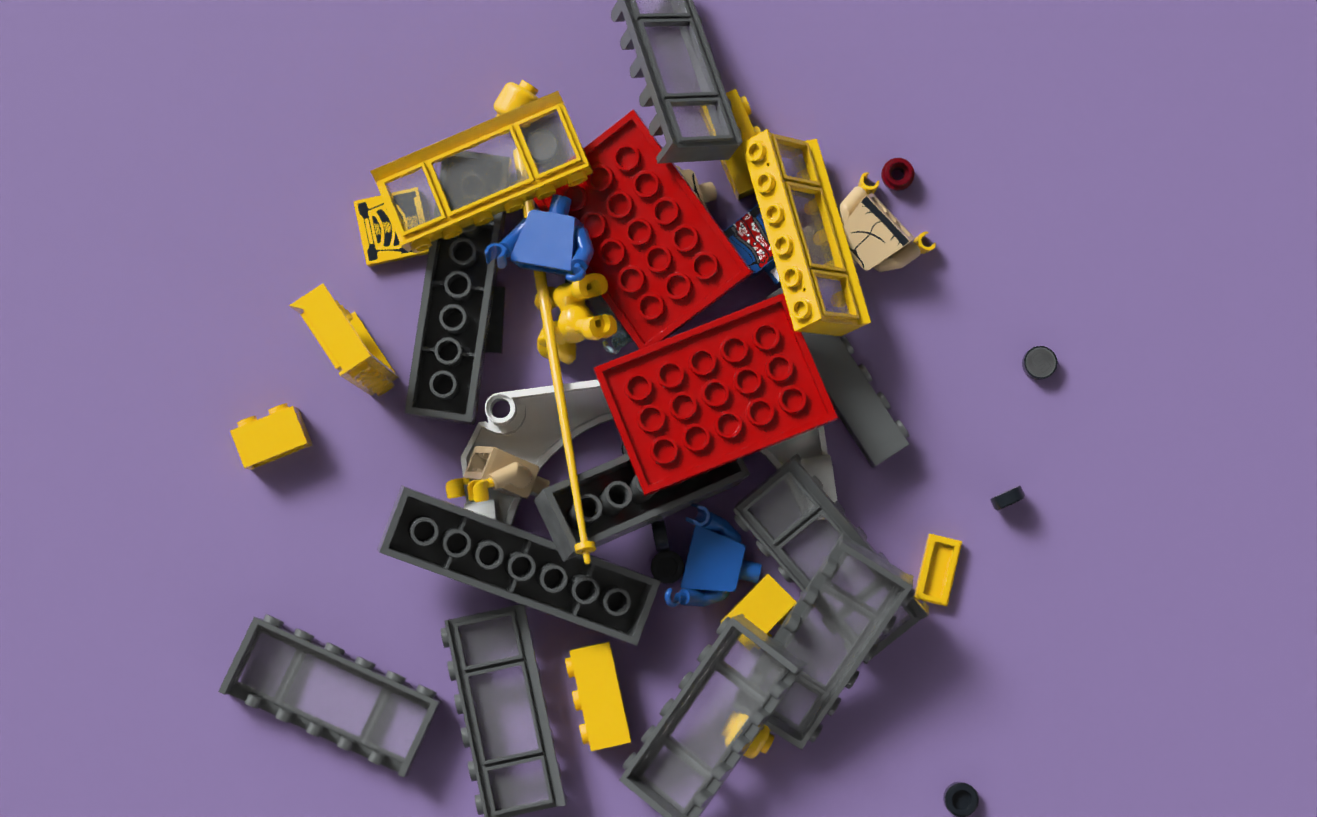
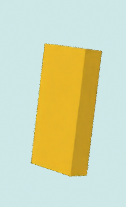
M928 534L914 593L917 600L948 607L962 541Z

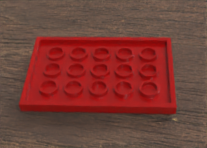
M635 110L630 111L583 148L593 170L592 174L587 175L588 179L585 182L572 187L566 184L555 189L556 193L554 195H562L572 199L568 216L576 217L588 230L595 252L585 271L586 274L598 273L606 278L608 289L601 296L639 349L667 339L753 274L750 267L674 163H657L656 157L663 147L655 136L650 135L649 128ZM574 155L572 158H570V159H569L568 161H566V162H569V161H571V160H573V159H576V158H577L576 155ZM552 196L542 200H538L537 197L533 198L541 211H549Z
M784 293L593 367L644 496L838 419L802 332L794 331Z

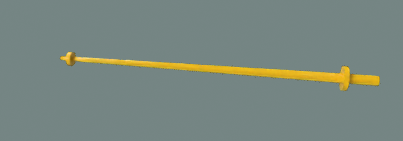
M518 149L513 151L517 181L511 183L510 186L529 179ZM533 199L524 202L525 206L522 208L524 218L527 217L531 210H536ZM533 270L581 541L575 544L574 548L576 554H583L584 563L590 564V553L596 550V544L594 541H588L546 272Z

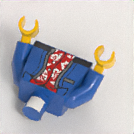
M757 204L723 232L752 270L753 274L749 276L751 279H754L765 270L777 285L780 283L760 208Z

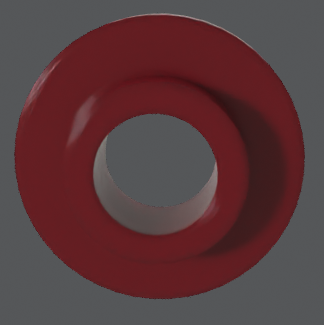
M903 158L890 159L885 163L881 172L884 185L894 191L907 189L912 184L915 176L912 164ZM900 170L903 173V179L895 180L892 177V171Z

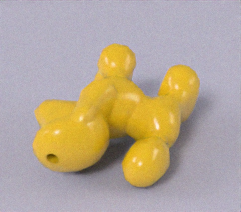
M589 273L585 274V277L577 282L563 283L556 288L548 286L551 310L558 307L561 311L559 319L553 321L559 360L567 365L576 360V343L585 339L600 340L601 338H609L617 332V321L612 315L594 316L585 304V299L597 297L607 292L608 283L602 274ZM536 294L534 304L540 310L538 295ZM542 328L537 338V349L542 357L549 359L544 329Z

